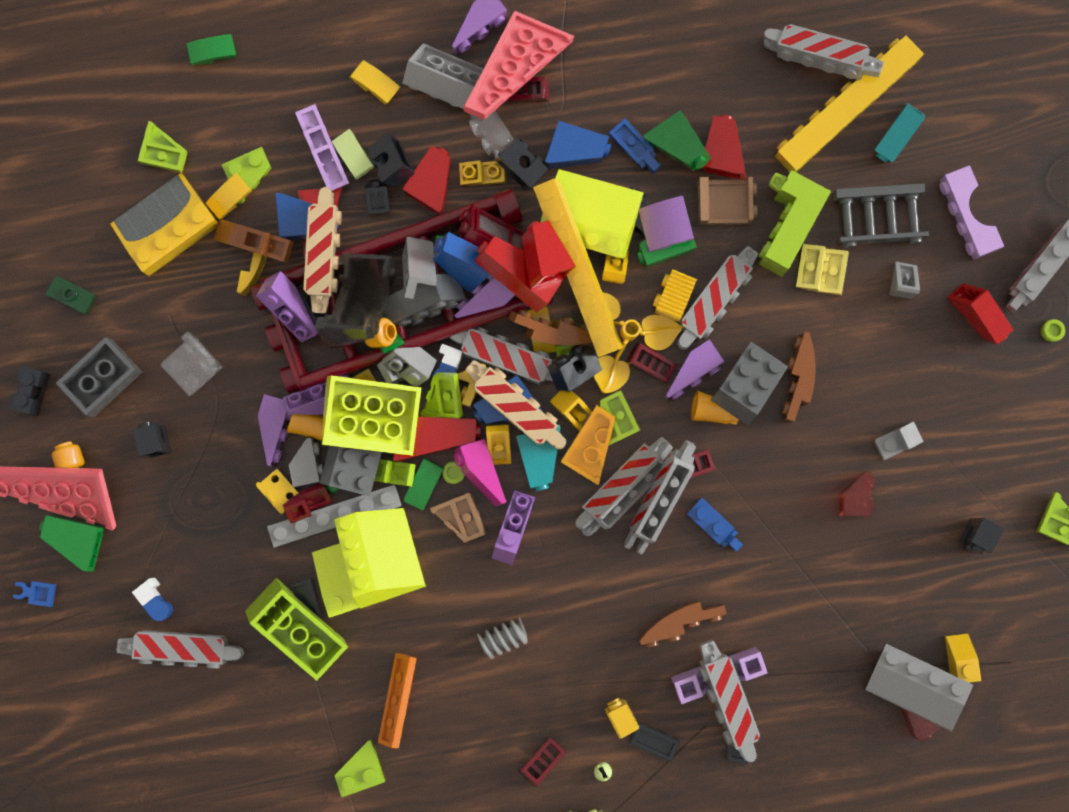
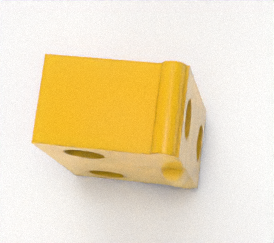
M278 469L273 471L261 483H256L257 488L277 511L283 515L286 514L283 504L289 500L287 496L291 493L293 497L298 494L296 489ZM279 477V481L273 483V479Z

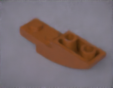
M223 219L219 220L213 239L288 263L294 244L291 240Z
M519 310V313L511 311L508 318L517 324L528 327L525 335L540 342L555 345H581L592 342L586 325L582 324L581 328L574 326L575 321L562 317V320L554 318L553 322L540 317L537 321L531 318V313Z
M806 331L801 336L796 337L793 346L796 352L794 357L789 358L787 364L788 376L796 378L795 381H791L788 393L791 394L789 402L785 401L781 414H784L783 421L789 423L795 421L801 403L807 405L811 402L816 372L815 353L810 333Z
M696 601L679 607L654 622L638 639L639 644H645V647L648 648L659 645L658 641L667 639V642L680 640V635L685 634L683 625L691 628L699 626L702 620L708 619L709 622L722 620L721 616L727 614L725 605L721 604L702 609L701 603Z

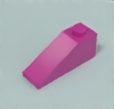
M485 439L455 449L454 461L460 467L461 472L495 507L506 503Z

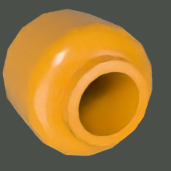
M388 318L370 319L366 321L362 329V338L371 348L388 347L393 343L397 335L395 325Z
M72 442L55 446V450L51 453L55 468H80L85 464L80 447Z

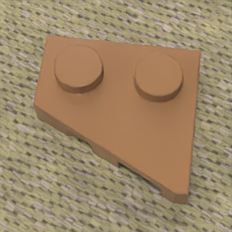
M471 492L430 508L431 512L445 522L444 524L453 530L464 543L487 534Z

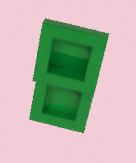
M231 34L208 37L186 43L190 65L211 64L213 60L230 59L236 56Z
M424 458L413 479L412 487H409L403 501L423 511L439 481L444 467Z

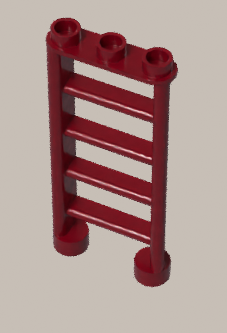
M512 188L473 203L475 208L478 207L492 215L499 214L501 220L511 225L523 221ZM471 204L335 252V256H339L338 270H334V273L368 261L381 298L384 299L392 295L379 257L404 248L406 237L429 241L432 237L460 228V215L465 209L468 210ZM435 262L436 274H441L439 266ZM305 264L282 272L295 287L304 284ZM269 277L260 278L261 283L250 286L259 311L268 309L256 295L265 279ZM333 292V297L329 299L328 308L346 360L310 373H306L293 333L271 312L275 324L265 327V331L272 350L278 352L284 349L290 366L281 368L280 374L288 394L299 390L302 392L314 385L327 381V376L339 377L381 362L390 353L384 354L379 348L359 355L356 354L335 292ZM517 297L509 300L504 306L467 315L459 319L454 316L456 314L454 308L449 310L445 308L443 313L447 323L407 337L404 327L395 325L398 335L404 342L398 348L422 347L508 316L511 311L519 312V310L530 307ZM551 298V300L549 301V303H548L547 305L553 303V299H552V298Z

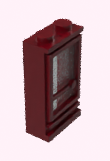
M473 203L468 210L465 209L461 213L459 218L461 222L459 228L461 239L479 247L484 240L489 242L495 236L523 250L521 237L526 232L478 207L475 208Z

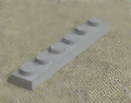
M392 485L371 492L370 496L361 495L312 511V516L300 521L290 523L288 519L269 525L267 528L275 548L336 528L334 519L354 512L395 509L401 507L402 503L396 485Z

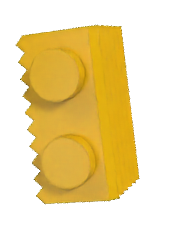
M673 269L670 275L666 273L661 286L665 287L662 295L657 294L653 306L656 307L654 313L679 323L697 279Z
M616 698L607 703L606 714L620 739L639 729V725L626 700Z

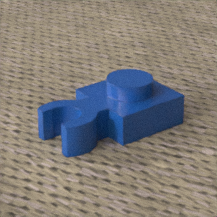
M32 581L30 587L26 582L15 583V586L23 588V593L21 595L13 594V598L24 599L29 597L28 604L53 607L57 584Z

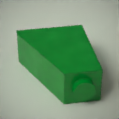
M681 110L643 135L652 147L692 171L704 167L712 159Z
M645 238L639 244V251L636 252L639 263L644 264L645 269L695 252L697 246L693 239L671 245L670 248L649 252Z
M46 515L40 524V538L82 571H94L104 527Z

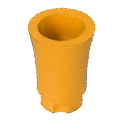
M698 390L696 391L691 407V421L737 424L739 419L712 402L713 396Z
M292 414L287 433L303 435L322 441L323 415Z

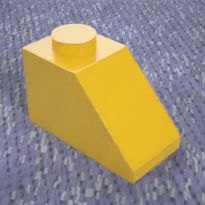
M559 391L550 401L559 413L578 431L581 430L592 413L580 397L572 391Z
M966 633L945 636L950 674L968 683L981 681L978 657L969 635Z

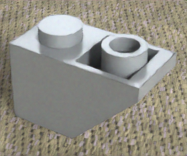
M421 347L396 348L382 359L384 364L414 387H418L429 379L437 361Z
M307 438L289 464L294 488L320 482L324 467L318 461V455H321L319 443L315 442L313 438Z

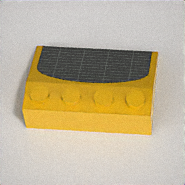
M180 173L110 224L140 270L150 276L217 228L218 221L185 176Z

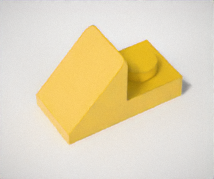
M629 250L625 258L606 254L602 276L603 281L619 284L625 282Z
M465 370L458 373V380L469 384L468 387L464 386L461 392V399L463 400V406L471 408L477 394L475 391L476 382Z
M509 425L486 426L487 446L493 465L511 464Z

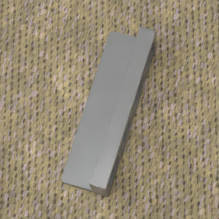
M406 237L402 254L404 297L414 298L417 283L436 285L432 241Z

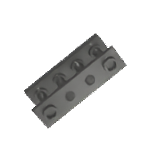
M925 183L836 189L832 194L833 203L839 202V205H842L844 237H840L836 241V246L843 245V248L848 249L857 247L856 244L909 241V244L922 243V240L929 236V231L919 232L917 200L925 193ZM905 198V201L908 202L910 233H897L895 201L897 199ZM875 200H883L886 203L888 234L875 235L873 203ZM853 201H861V204H864L866 235L853 236L851 204H853Z

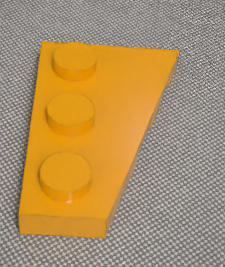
M596 405L563 456L561 463L599 485L615 416Z

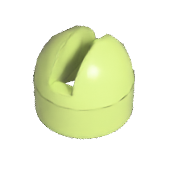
M600 762L594 768V775L597 780L604 782L611 778L612 769L608 763ZM603 767L607 774L606 778H603L599 768Z

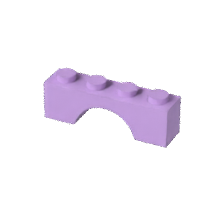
M970 165L943 176L940 179V190L948 199V209L956 218L957 230L965 239V249L968 255L972 256L973 260L1003 248L1004 244L996 226L981 224L971 214L969 199L978 183Z
M756 647L728 656L733 661L740 681H748L768 673L761 652ZM701 666L671 677L681 704L703 697L707 693L709 686L707 681H703L699 673V669L702 668Z

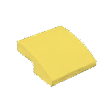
M803 244L796 288L842 296L849 252L826 249L825 246Z

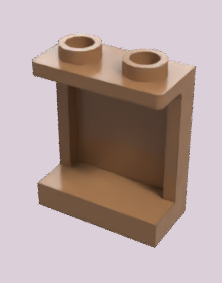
M699 177L697 182L698 225H751L754 218H757V205H753V197H756L757 185L753 183V177H748L745 181L709 180V177Z

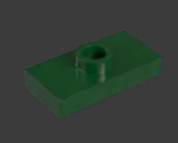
M57 275L45 294L85 315L89 312L97 296Z

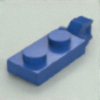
M626 118L609 131L608 135L641 169L646 167L653 175L660 169L661 165L654 159L657 156L654 148Z
M703 498L687 512V515L718 545H722L725 548L728 544L735 551H738L743 546L735 537L738 534L735 528Z

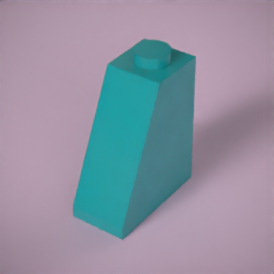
M906 103L876 146L875 151L878 152L876 156L886 163L888 160L893 163L924 121L925 114Z
M558 425V428L556 430L560 433L561 428L560 425ZM525 434L516 436L530 489L535 488L536 492L548 489V484H551L553 481L557 448L547 441L543 445H537Z

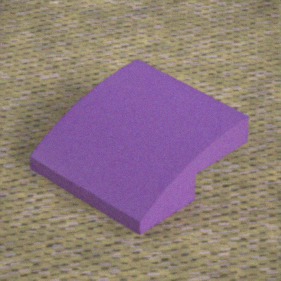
M683 196L667 199L639 209L649 252L670 248L671 245L694 239Z

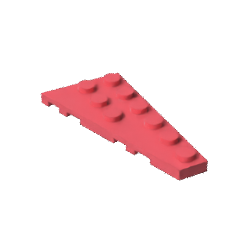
M514 11L464 106V112L485 120L571 44L574 36Z
M0 466L1 497L8 495L18 498L19 502L24 504L31 502L39 505L38 508L70 518L73 516L86 519V523L94 525L96 522L106 525V529L112 531L115 529L116 522L102 469Z

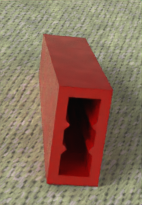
M495 236L489 242L484 240L476 250L479 254L474 261L535 312H539L549 303L564 280L562 278L531 288L524 251Z
M418 417L413 456L394 453L393 461L401 462L476 442V438H481V425H477L476 419Z

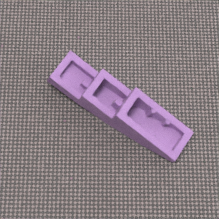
M314 104L295 112L326 187L333 191L349 184L316 105Z

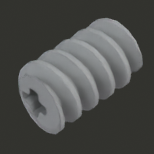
M519 616L518 624L511 619L509 628L502 623V631H499L496 626L493 627V635L488 630H485V638H482L479 633L477 634L484 653L490 659L494 658V651L498 655H502V648L510 652L511 644L515 648H519V640L524 645L528 642L527 633Z

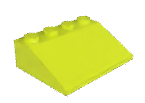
M559 169L555 179H558L561 183L585 248L618 258H625L644 192ZM542 214L541 222H545L544 214Z
M327 376L322 445L413 456L421 388Z
M404 508L354 512L334 519L353 598L360 609L426 587Z
M340 543L312 552L328 617L330 618L360 608L353 598Z

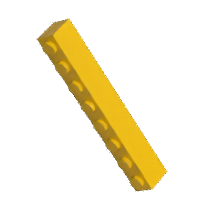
M907 36L901 40L895 39L888 46L889 51L885 55L881 52L876 57V59L884 62L879 77L863 75L861 80L857 79L853 84L849 81L840 90L842 92L841 95L837 98L832 96L824 104L826 108L822 112L817 110L809 118L810 123L805 127L800 125L792 133L794 137L790 141L785 139L777 147L779 151L775 158L789 172L791 170L797 172L922 58L924 53Z
M551 179L533 187L545 220H549L576 265L567 277L598 357L623 348L560 181L558 179Z

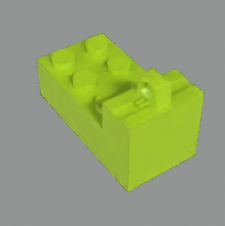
M793 170L790 171L787 177L775 173L768 185L777 192L774 200L786 207L779 217L782 222L778 221L768 237L772 239L771 242L767 241L758 257L762 258L758 265L781 277L790 268L831 193L830 190Z
M275 578L245 610L249 624L316 681L348 648L345 640L297 599L294 593L278 578Z

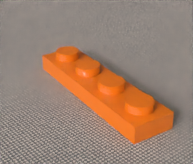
M395 653L378 743L390 748H399L417 659L402 653Z

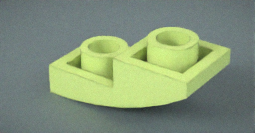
M350 129L332 141L341 158L357 180L374 168L367 153L362 149Z

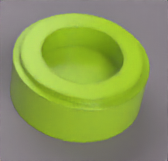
M1056 319L1046 321L1041 327V335L1048 342H1056L1065 335V326Z
M455 462L447 463L442 472L443 478L450 484L460 483L465 476Z

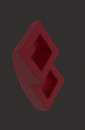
M318 483L289 499L283 504V508L290 523H294L312 516L311 510L332 503L326 486Z

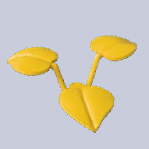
M603 293L612 319L615 320L620 314V304L612 295ZM661 315L647 316L642 320L641 326L636 320H628L626 322L613 321L615 326H621L620 336L624 339L622 343L623 348L619 349L615 359L608 355L598 359L602 371L594 375V379L603 393H612L620 389L627 382L630 375L629 365L624 361L618 360L628 341H633L639 334L641 336L645 335L644 342L646 346L656 351L665 350L674 342L675 338L682 331V327L674 320Z

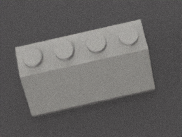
M423 43L408 60L402 83L408 85L413 90L427 93L432 98L446 101L451 106L464 109L484 69Z
M886 644L866 687V691L952 732L973 684Z

